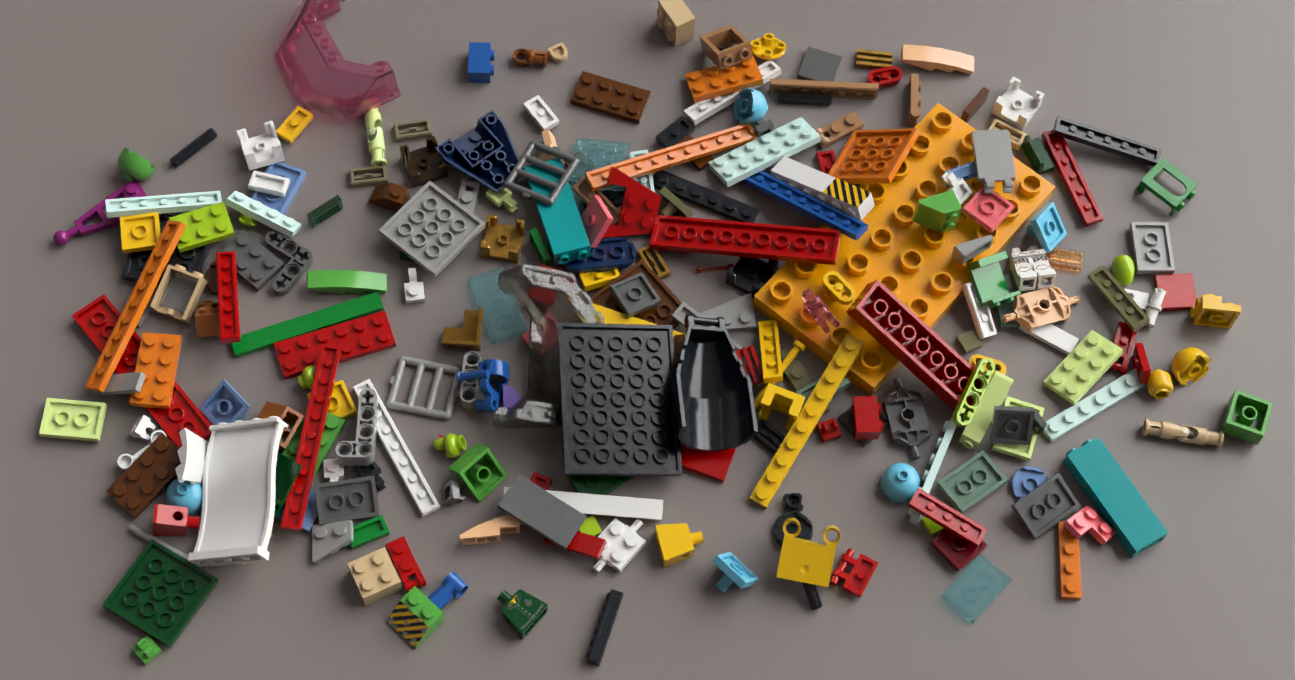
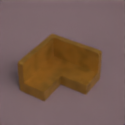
M479 308V310H465L463 328L444 327L443 339H441L442 347L481 350L484 321L483 308Z

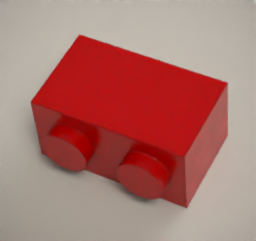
M877 396L853 397L851 410L855 440H878L880 432H883V422L879 421L881 404L877 403Z

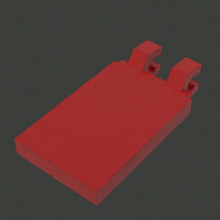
M680 442L683 469L722 483L724 482L736 448L717 452H703L692 450Z

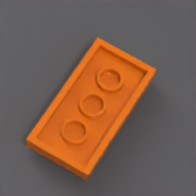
M754 56L722 70L717 66L684 74L694 103L741 91L743 88L763 85V78Z
M142 333L135 372H142L146 376L140 393H131L130 406L170 409L183 339L182 335Z

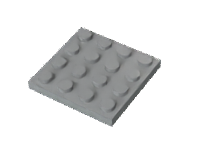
M429 180L379 229V234L436 277L486 227V223Z

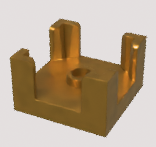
M488 214L485 239H482L480 246L481 258L518 264L525 235V220L516 219V226L500 224L496 215Z

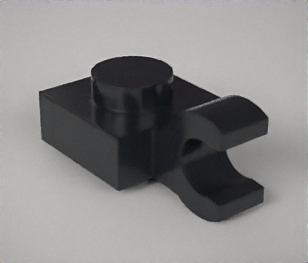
M375 461L368 466L353 467L360 478L374 476L376 489L379 492L386 488L384 480L379 476L382 473L381 468Z

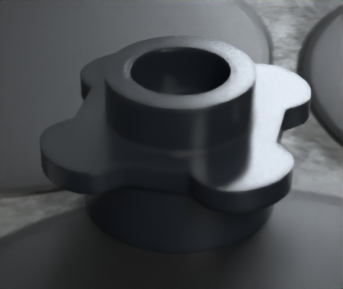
M800 493L785 494L783 496L785 501L784 510L786 512H801L804 508L801 504L802 495Z

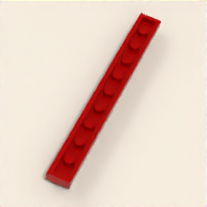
M323 343L321 346L295 461L301 464L302 468L287 496L281 529L302 531L342 352L341 346Z

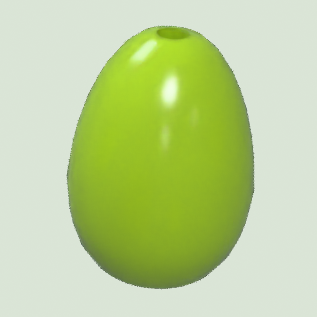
M1128 255L1117 256L1112 261L1114 278L1121 286L1130 285L1135 272L1133 260Z

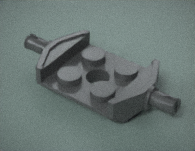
M896 378L893 380L896 391L889 394L883 400L893 437L891 441L893 444L909 447L912 459H919L918 446L931 436L922 394L914 390H906V388H903L902 379ZM909 412L913 418L910 420L905 419L903 413Z

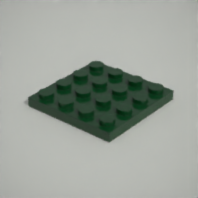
M151 539L102 605L105 609L171 649L217 586L219 580Z

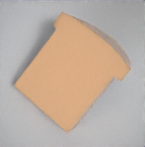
M550 130L541 131L544 144L552 148L553 146L557 147L555 137ZM542 151L537 153V159L540 160L555 158Z

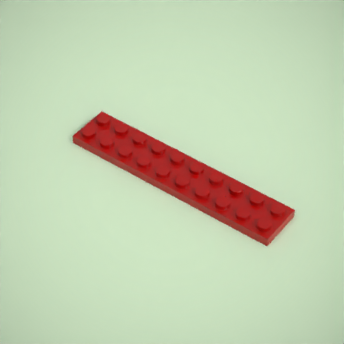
M657 215L649 246L650 249L835 265L842 234L841 230Z
M103 294L73 314L72 318L99 352L102 353L121 314ZM135 331L116 366L115 371L117 374L135 372L141 338ZM176 381L174 383L170 409L145 407L170 440L179 448L183 446L179 432L184 428L204 440H208L211 437L212 432L209 430L211 424Z

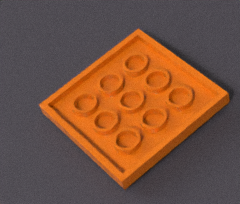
M917 128L854 130L828 172V175L850 184L891 183L920 133Z

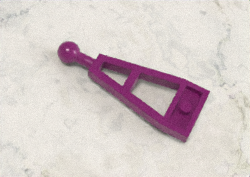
M133 180L118 188L74 221L75 227L67 231L59 230L55 232L53 236L54 242L57 245H65L70 237L78 233L86 236L120 225V217L107 218L103 211L106 209L105 200L119 199L122 196L125 198L147 196L138 181ZM96 215L102 221L86 227L83 226Z

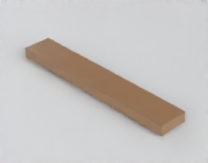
M771 79L769 94L787 92L876 99L879 90V83Z

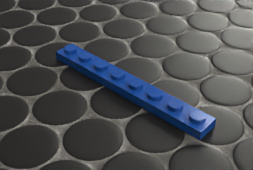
M760 171L741 181L834 230H841L842 234L855 241L868 230V224L764 171Z

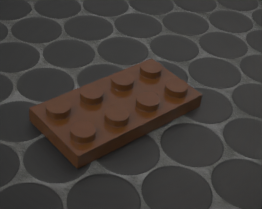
M582 71L572 95L571 104L639 124L651 91Z
M161 433L106 492L136 519L177 476L175 469L181 464L177 452L179 447Z

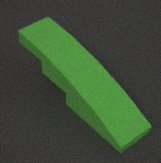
M352 270L308 271L306 290L344 295L345 292L364 295L366 291H378V293L385 294L387 291V274Z

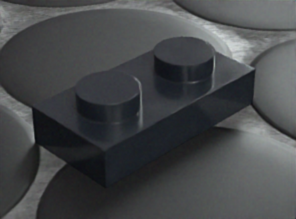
M681 116L656 136V141L663 148L673 146L688 134H692L695 131V127L684 116Z

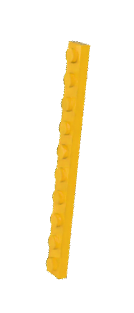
M848 333L846 334L799 413L797 420L793 423L749 497L750 500L767 509L864 345L863 341Z

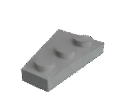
M751 293L699 313L704 318L716 319L717 317H724L727 332L756 330Z

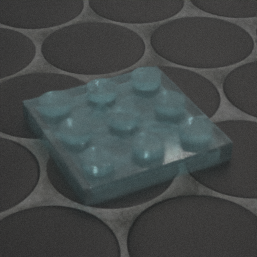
M577 138L573 156L579 158L580 162L568 180L569 185L574 186L585 176L586 172L628 160L631 143ZM612 185L602 189L622 191L623 187Z

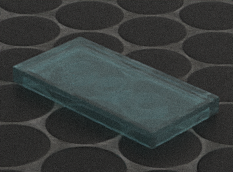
M505 267L468 277L477 305L484 310V324L492 345L522 336L528 331Z

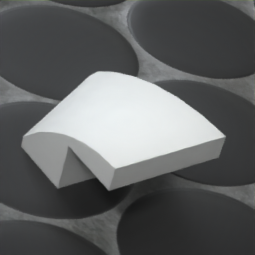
M184 428L179 432L183 446L177 450L181 463L175 469L178 481L183 483L187 480L190 484L200 483L203 485L204 462L209 442Z

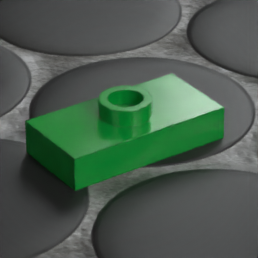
M537 228L529 230L530 241L541 264L551 267V257L548 253L550 250L547 242H543Z

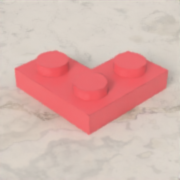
M1089 505L1063 524L1076 539L1089 532L1101 545H1104L1116 535L1111 526Z

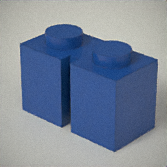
M469 42V83H490V76H494V65H491V61H494L495 51L491 50V43Z

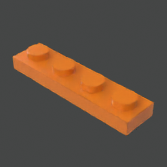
M1059 521L1057 523L1060 599L1080 600L1082 592L1079 538L1076 539L1063 526L1066 521Z

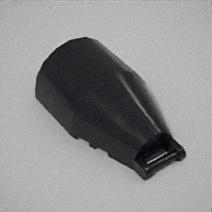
M686 314L684 319L686 333L672 384L678 438L682 445L697 451L717 452L737 448L749 442L758 432L751 379L749 375H746L742 367V360L738 359L735 353L736 348L726 330L724 317H717L715 319L693 317V315ZM695 325H707V326H716V327L695 326Z

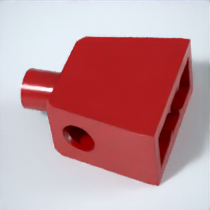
M155 504L153 536L184 537L187 534V528L199 529L200 517L188 516V508Z

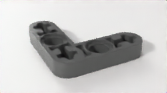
M272 230L265 236L267 246L289 260L272 282L274 293L278 296H284L290 292L313 263V256L305 247L279 231ZM277 237L278 242H271V238L275 239ZM286 246L294 247V250L290 253L284 251ZM301 257H308V260L304 259L303 261H301ZM290 269L298 270L295 276L288 275ZM283 284H284L285 288L280 287V288L278 289V286H277V285H283Z

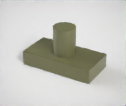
M665 186L659 191L661 197L668 203L660 212L662 215L672 216L678 211L683 217L691 218L693 216L691 209Z

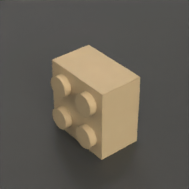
M659 0L656 23L660 29L664 30L667 40L676 47L693 39L695 17L684 1Z
M385 547L347 563L349 572L365 606L403 590L400 578Z

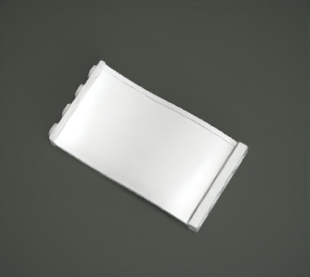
M280 417L253 418L249 421L237 420L234 423H218V425L209 426V430L212 433L204 462L201 523L194 552L189 553L188 556L189 562L198 567L269 560L270 552L267 551L271 536L275 511L277 453L283 429L288 428V424L282 421Z

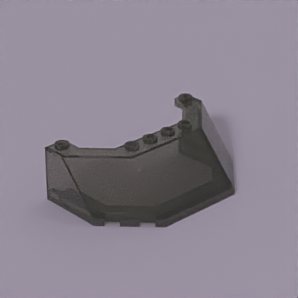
M521 264L499 273L498 286L503 293L515 295L530 316L528 392L512 408H497L493 413V426L505 428L561 427L557 324H604L603 315L600 311H596L591 304L593 301L585 290H581L576 283L577 279L573 273L528 264Z

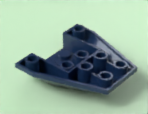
M493 110L479 118L476 127L454 142L449 138L435 148L436 152L447 164L496 194L505 188L503 184L519 160L504 122Z

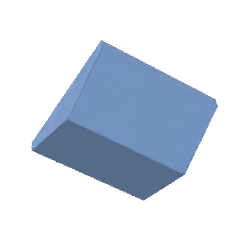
M223 379L198 409L214 425H218V423L243 421L250 405Z

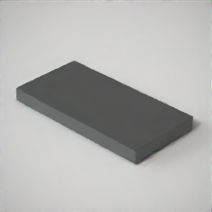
M520 474L497 506L503 512L566 550L587 518L586 515Z

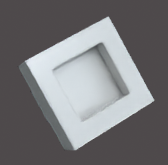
M143 415L137 419L129 435L148 441L150 436L146 434L145 430L153 431L156 426L150 421V418Z

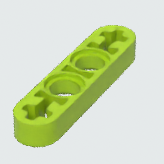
M985 358L976 363L952 415V420L956 426L963 427L971 423L995 371V364L991 359ZM983 364H987V365H986V368L988 369L987 371H984L985 367L982 366ZM975 379H979V380H980V382H981V388H980V389H977V388L974 386V380H975ZM968 395L974 399L972 406L966 402ZM964 413L963 418L965 420L961 421V416L959 415Z

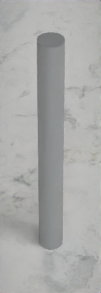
M133 524L129 526L128 531L147 542L153 539L188 560L189 555Z

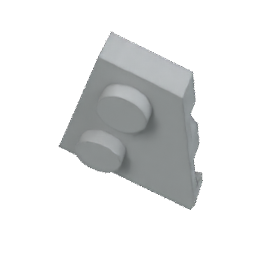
M351 520L312 526V562L315 565L321 563L320 560L327 555H333L341 547H345L353 542V522Z

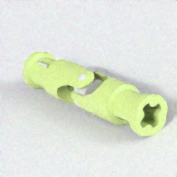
M369 98L363 101V107L366 111L364 117L368 149L372 158L371 166H387V160L384 158L385 144L381 114L378 112L379 101L375 98Z

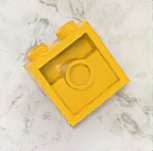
M1203 294L1201 298H1196L1195 307L1192 306L1190 309L1193 325L1231 329L1241 313V305H1235L1230 302L1222 303V296H1215L1214 294Z

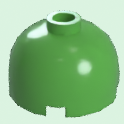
M124 147L118 158L119 169L123 172L122 177L131 182L133 179L137 181L146 180L157 167L137 153H132L126 147Z

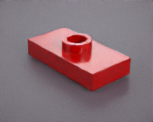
M1136 343L1132 355L1133 368L1137 371L1140 384H1147L1151 368L1144 345Z

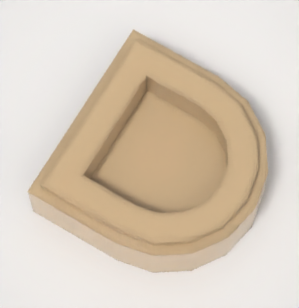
M563 42L547 49L549 57L553 62L562 63L567 59L568 51Z

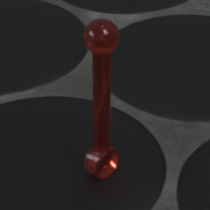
M730 263L727 266L703 268L697 266L696 272L729 270L731 266L734 268V265Z

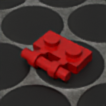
M848 548L846 553L842 554L841 562L837 569L833 570L830 583L837 586L838 582L842 580L845 582L842 589L860 598L879 563L863 554H860L857 560L853 558L854 550ZM847 566L853 567L850 574L844 572Z

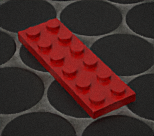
M385 310L273 343L285 380L301 375L307 366H315L317 368L322 343L342 347L339 363L396 347V341Z

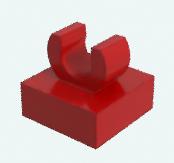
M835 418L819 422L816 425L823 443L841 438L842 436Z

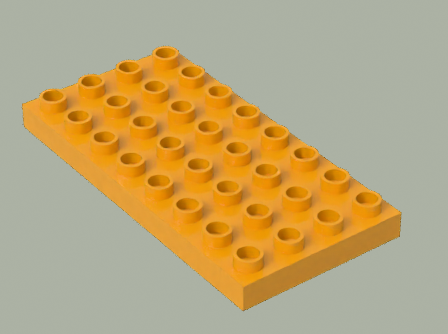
M939 103L914 127L918 129L920 134L892 182L887 184H860L858 186L872 193L875 206L860 220L868 224V230L858 240L855 241L844 234L841 235L836 264L827 265L787 261L761 290L754 295L753 307L768 319L777 320V324L781 329L804 344L807 349L828 365L847 333L863 341L864 345L845 378H848L850 382L869 396H873L902 363L846 313L866 285L879 280L926 325L933 329L964 295L961 285L972 282L966 264L1002 252L1047 203L1055 189L1053 184L1013 157L1016 179L1013 181L1011 193H1003L1002 182H994L995 188L992 190L1013 204L1014 209L992 233L962 212L956 227L951 231L936 232L915 223L912 218L918 200L947 192L948 188L941 179L944 172L974 161L971 132L976 129ZM977 177L965 181L973 193L961 204L962 208L984 185L983 182L977 181ZM824 224L819 227L820 229H832ZM988 235L993 236L990 248L963 265H960L952 256L954 246ZM835 271L839 273L854 288L855 297L851 304L842 305L838 303L823 287V277L827 272Z

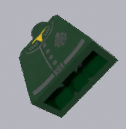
M521 589L513 596L504 590L497 598L504 605L501 609V616L521 639H524L548 612V604Z

